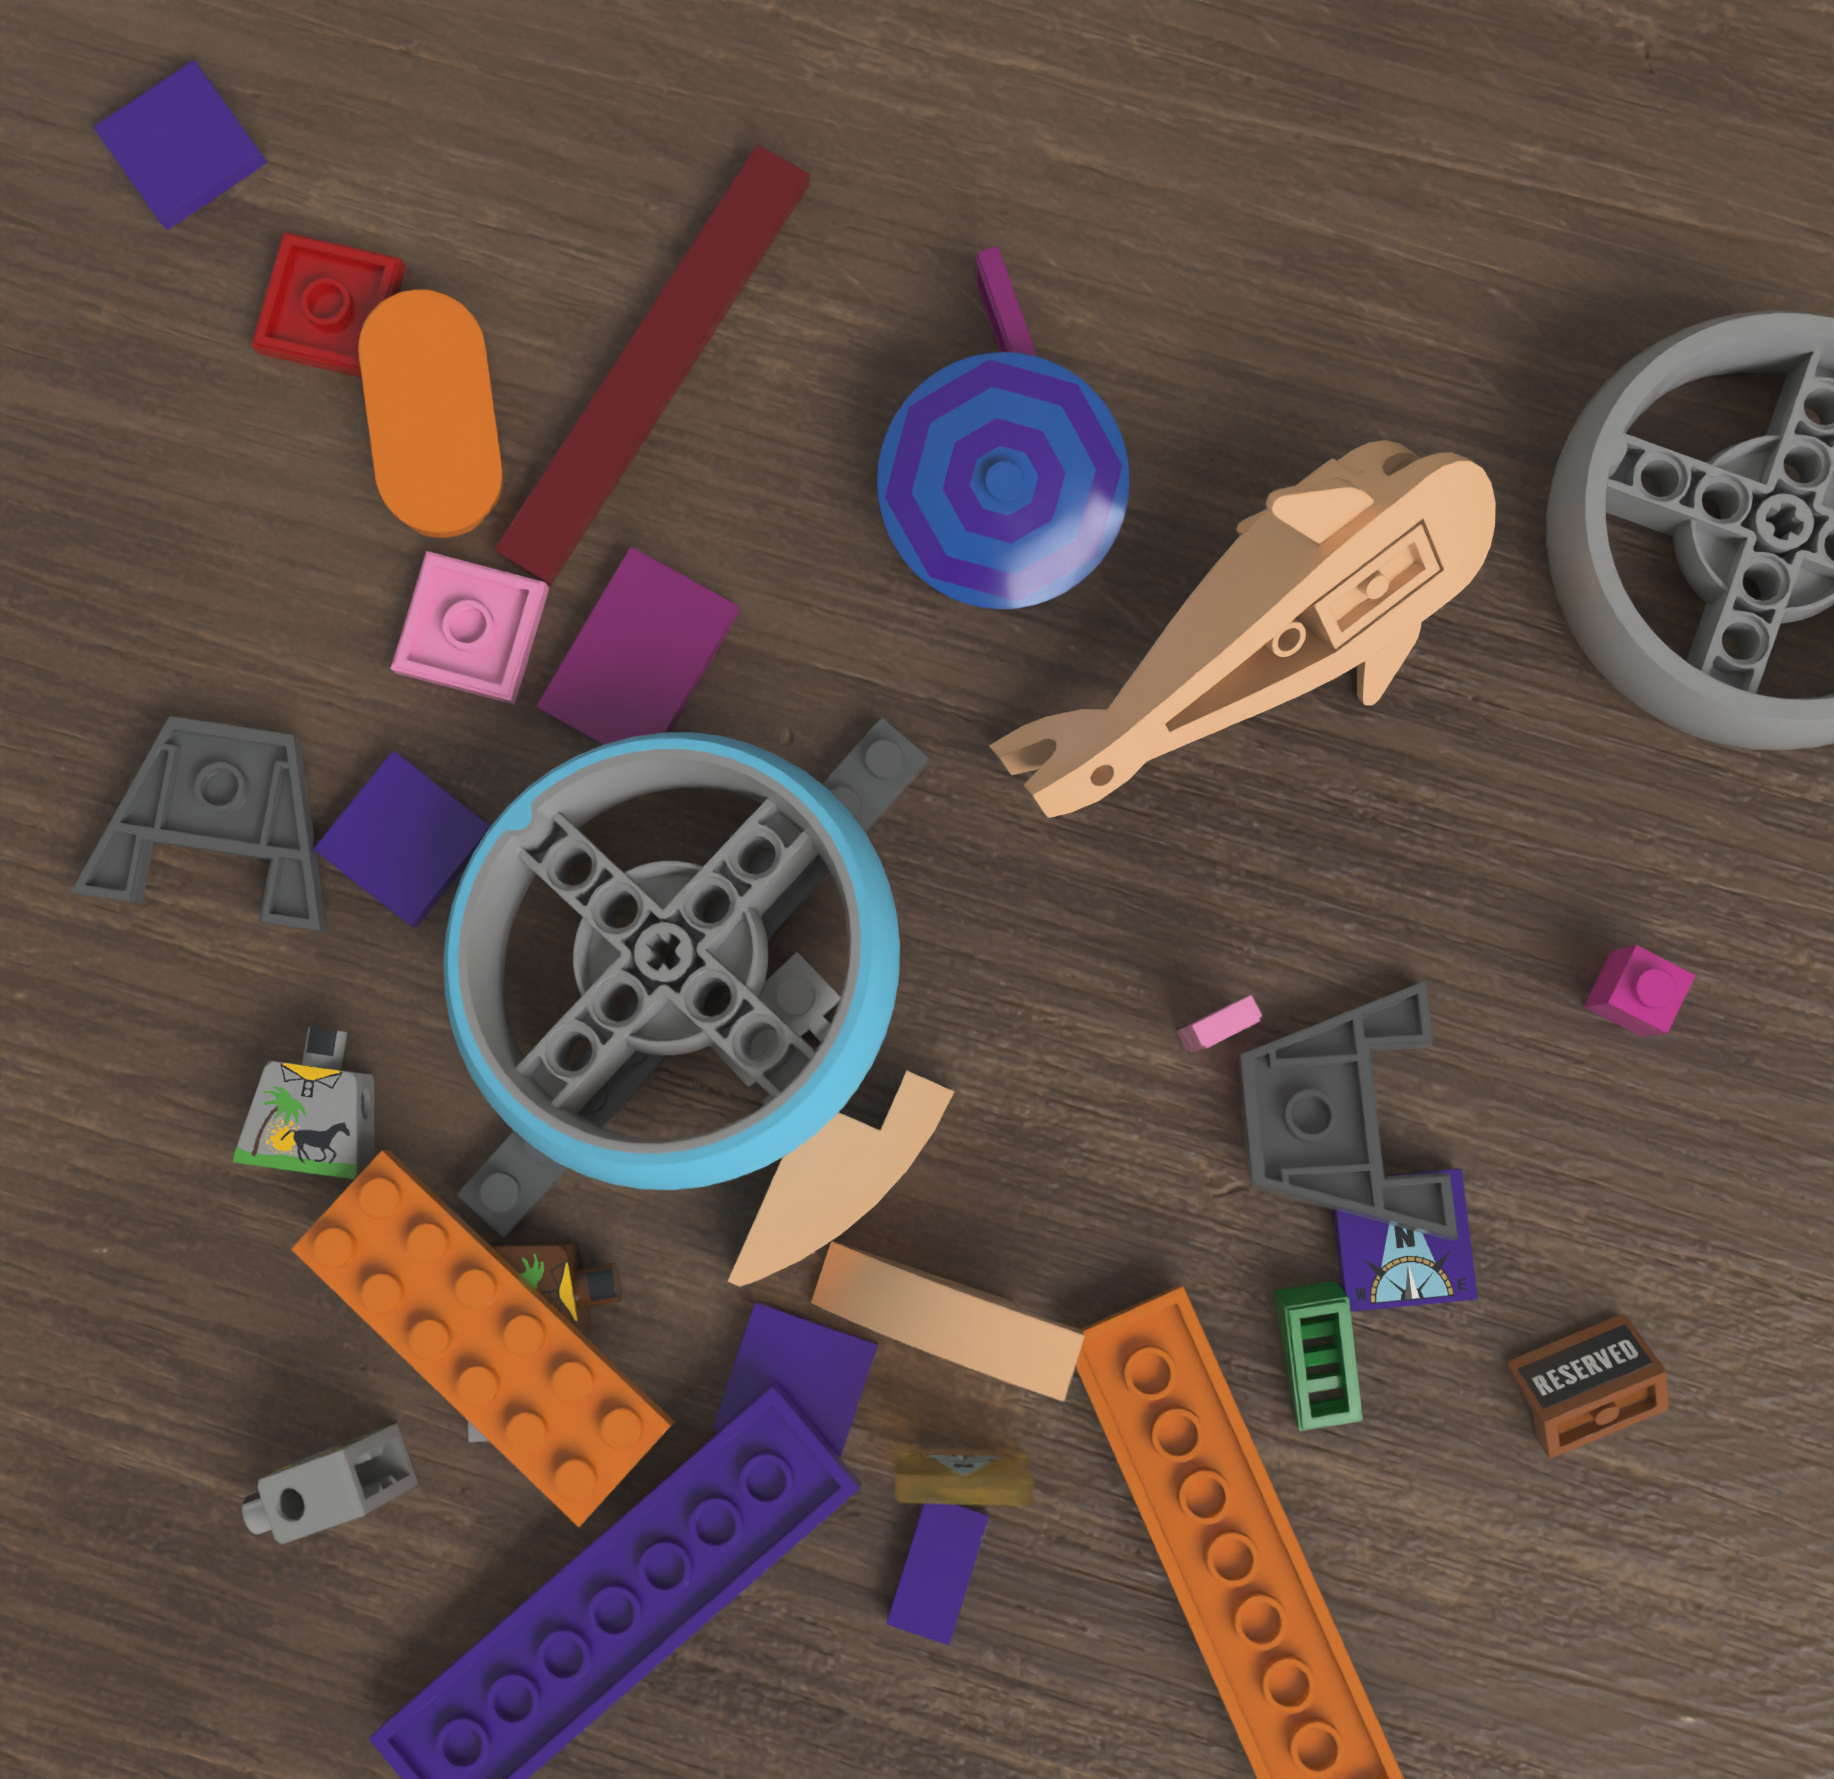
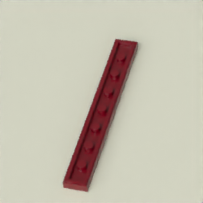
M756 145L494 550L500 557L538 580L546 582L551 587L809 187V173L763 146Z

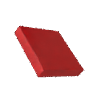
M283 232L251 347L260 355L362 378L359 360V338L362 327L367 317L377 305L400 292L406 270L404 262L398 257Z

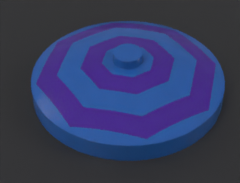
M1012 352L986 353L962 359L942 368L920 384L904 401L887 430L881 448L877 475L881 515L893 545L907 565L924 582L940 593L969 605L991 609H1014L1036 605L1065 593L1087 577L1103 560L1119 533L1126 512L1130 485L1129 463L1122 434L1113 415L1098 394L1081 378L1052 361L1033 355Z

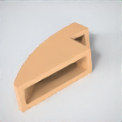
M906 1071L881 1130L842 1112H838L817 1134L791 1153L782 1157L728 1282L740 1287L760 1280L804 1259L845 1232L871 1210L909 1169L934 1133L954 1091Z
M833 1240L830 1243L811 1301L812 1304L892 1339L1063 1402L1085 1337L1080 1329L1018 1309L1015 1301Z

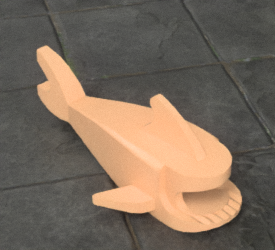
M1388 440L1364 444L1353 449L1339 460L1331 458L1296 486L1278 489L1270 493L1265 504L1266 510L1250 516L1238 524L1236 531L1239 538L1230 546L1188 597L1108 709H1079L1047 716L1021 726L992 743L989 747L1011 775L1038 770L1024 784V787L1046 817L1051 818L1074 812L1101 800L1127 782L1146 761L1294 699L1339 677L1356 666L1357 697L1364 705H1374L1380 699L1415 645L1420 633L1421 622L1459 594L1473 580L1484 563L1493 538L1496 503L1491 481L1483 468L1469 458L1452 452L1436 453L1421 458L1401 443Z

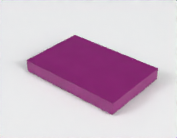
M630 547L536 707L544 714L600 745L634 736L671 732L741 612L740 608L724 597Z

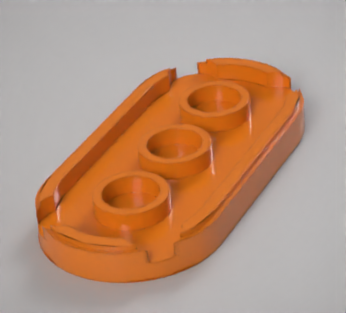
M409 290L397 293L381 302L370 313L362 327L359 338V360L376 484L385 506L401 523L424 536L435 538L455 537L472 531L484 521V517L490 513L493 506L495 507L503 487V470L485 341L481 328L474 316L466 307L450 296L431 290Z

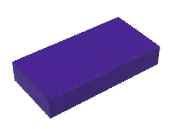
M928 1491L926 1492L888 1613L887 1625L950 1645L989 1519L988 1511Z

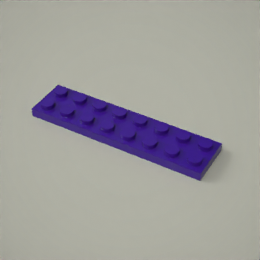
M774 1382L379 1726L369 1737V1740L401 1779H528L860 1489L861 1482L781 1387Z

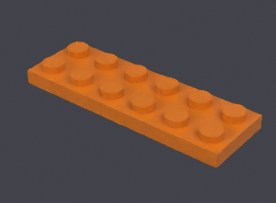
M382 1150L291 1248L310 1269L578 1527L585 1522L675 1422L390 1150Z

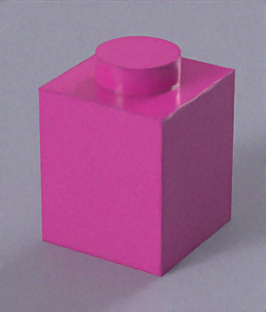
M1638 945L1610 952L1584 1008L1640 1037L1667 1034L1696 975Z

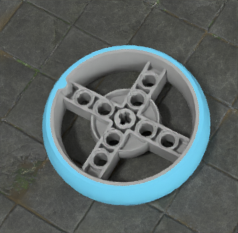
M694 732L656 733L634 736L599 746L555 767L525 789L491 825L472 854L460 879L451 906L445 937L443 964L445 998L450 1025L458 1050L473 1081L500 1117L535 1149L557 1163L582 1175L614 1185L652 1190L704 1187L732 1180L756 1171L791 1153L817 1134L838 1114L855 1093L877 1056L894 1009L899 980L900 940L897 913L891 887L880 858L862 827L829 789L807 772L778 755L746 742L718 735ZM704 788L720 790L744 796L762 804L704 866L682 861H661L641 865L624 872L579 830L581 826L615 805L638 796L670 789ZM763 848L775 849V861L770 869L757 875L748 873V861L753 853ZM819 854L829 869L842 899L847 924L848 957L844 987L836 1014L825 1038L816 1051L759 997L765 983L768 966V944L761 916ZM591 859L592 870L588 878L581 884L571 886L569 876L574 865L582 860ZM538 874L583 917L576 934L573 954L574 973L581 998L524 1058L516 1042L509 1020L505 993V966L510 933L518 908L528 887ZM721 895L729 896L730 907L726 916L715 923H704L703 912L708 901ZM637 901L638 911L634 921L627 927L616 929L613 920L618 907L625 902ZM669 945L676 949L675 952L681 959L678 965L672 969L665 965L666 961L660 955ZM729 986L732 997L727 1010L718 1016H707L704 1003L709 992L716 987ZM636 991L639 1000L637 1010L629 1019L617 1022L614 1015L616 1001L625 992ZM764 1030H776L779 1036V1046L774 1056L765 1061H754L750 1049L755 1036ZM589 1039L592 1045L591 1059L582 1069L573 1071L569 1063L570 1051L579 1041ZM715 1043L773 1097L759 1109L733 1123L712 1131L679 1138H646L627 1135L599 1126L577 1114L636 1050L655 1055H679L698 1051Z

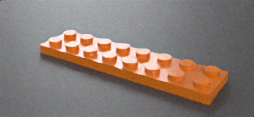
M1181 1284L1081 1328L1080 1330H1082L1085 1337L1075 1367L1256 1778L1404 1779L1184 1287Z

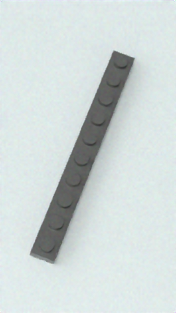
M881 717L822 785L829 789L850 811L864 832L867 833L929 763V757ZM765 848L747 868L748 873L757 875L770 869L775 861V849ZM819 854L761 916L766 932L767 944L772 941L831 874ZM723 895L703 917L704 923H715L726 916L730 907L729 896ZM675 950L665 960V965L671 969L678 965L681 960ZM729 986L716 987L709 992L704 1003L706 1014L726 993ZM637 993L615 1016L617 1022L627 1020L633 1016L638 1007ZM591 1044L571 1066L573 1071L580 1070L588 1064L592 1056ZM636 1050L577 1114L588 1121L606 1128L670 1055L648 1054ZM513 1131L461 1189L457 1196L503 1238H507L526 1219L569 1168L535 1149L517 1132Z

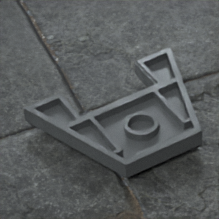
M169 716L71 893L143 905L155 843L270 860L259 922L328 933L317 852L314 850L316 844L301 739L293 734Z
M1426 981L1239 1055L1237 1067L1249 1187L1449 1241L1458 1239L1449 1173L1384 1176L1370 1052L1429 1048L1433 1044Z

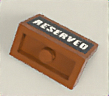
M1625 1315L1610 1318L1508 1362L1509 1374L1532 1408L1536 1439L1549 1459L1669 1410L1666 1370Z

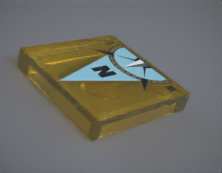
M898 1453L895 1477V1500H898V1503L1030 1506V1503H1033L1034 1478L1028 1456Z

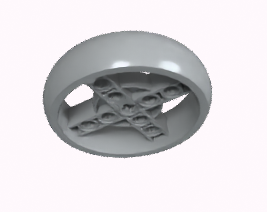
M1767 310L1736 313L1709 319L1684 328L1658 341L1625 363L1591 398L1572 427L1556 464L1549 489L1546 510V550L1549 572L1556 598L1570 631L1581 650L1597 671L1619 693L1638 708L1666 725L1693 737L1720 745L1749 750L1781 751L1834 744V693L1809 698H1775L1756 694L1780 624L1804 620L1826 610L1834 604V561L1826 554L1824 547L1825 542L1834 546V316L1806 311ZM1733 373L1764 374L1786 378L1766 435L1729 446L1709 458L1706 462L1626 434L1637 418L1658 398L1694 380L1713 375ZM1804 407L1810 408L1817 414L1820 425L1812 422L1806 416ZM1784 463L1796 469L1799 473L1800 483L1788 477L1784 470ZM1641 476L1649 477L1658 484L1661 497L1653 496L1644 489ZM1702 498H1707L1717 505L1721 514L1720 519L1713 518L1707 514L1702 505ZM1606 512L1673 537L1674 552L1683 576L1694 592L1706 602L1686 661L1673 652L1650 629L1627 595L1615 568L1610 550ZM1743 577L1751 579L1759 587L1760 600L1750 597L1744 590ZM1722 635H1728L1736 641L1740 649V659H1734L1726 653L1722 645Z

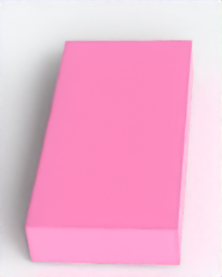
M1252 995L1176 1032L1186 1051L1194 1052L1208 1048L1261 1021L1259 1018L1262 1017V1014Z

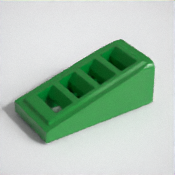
M1323 1282L1276 1290L1274 1297L1277 1321L1297 1429L1304 1431L1363 1421L1349 1296L1336 1282ZM1328 1314L1326 1317L1300 1320V1318ZM1332 1335L1333 1343L1303 1347L1302 1340ZM1335 1362L1337 1364V1370L1306 1375L1305 1367ZM1341 1388L1342 1397L1309 1402L1308 1393Z

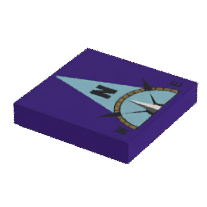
M1452 1168L1384 1175L1401 1176L1449 1173L1458 1239L1453 1241L1332 1209L1341 1288L1349 1296L1350 1312L1478 1300L1462 1169Z

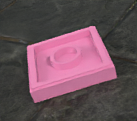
M426 551L391 670L396 674L515 705L548 595V585L546 582Z

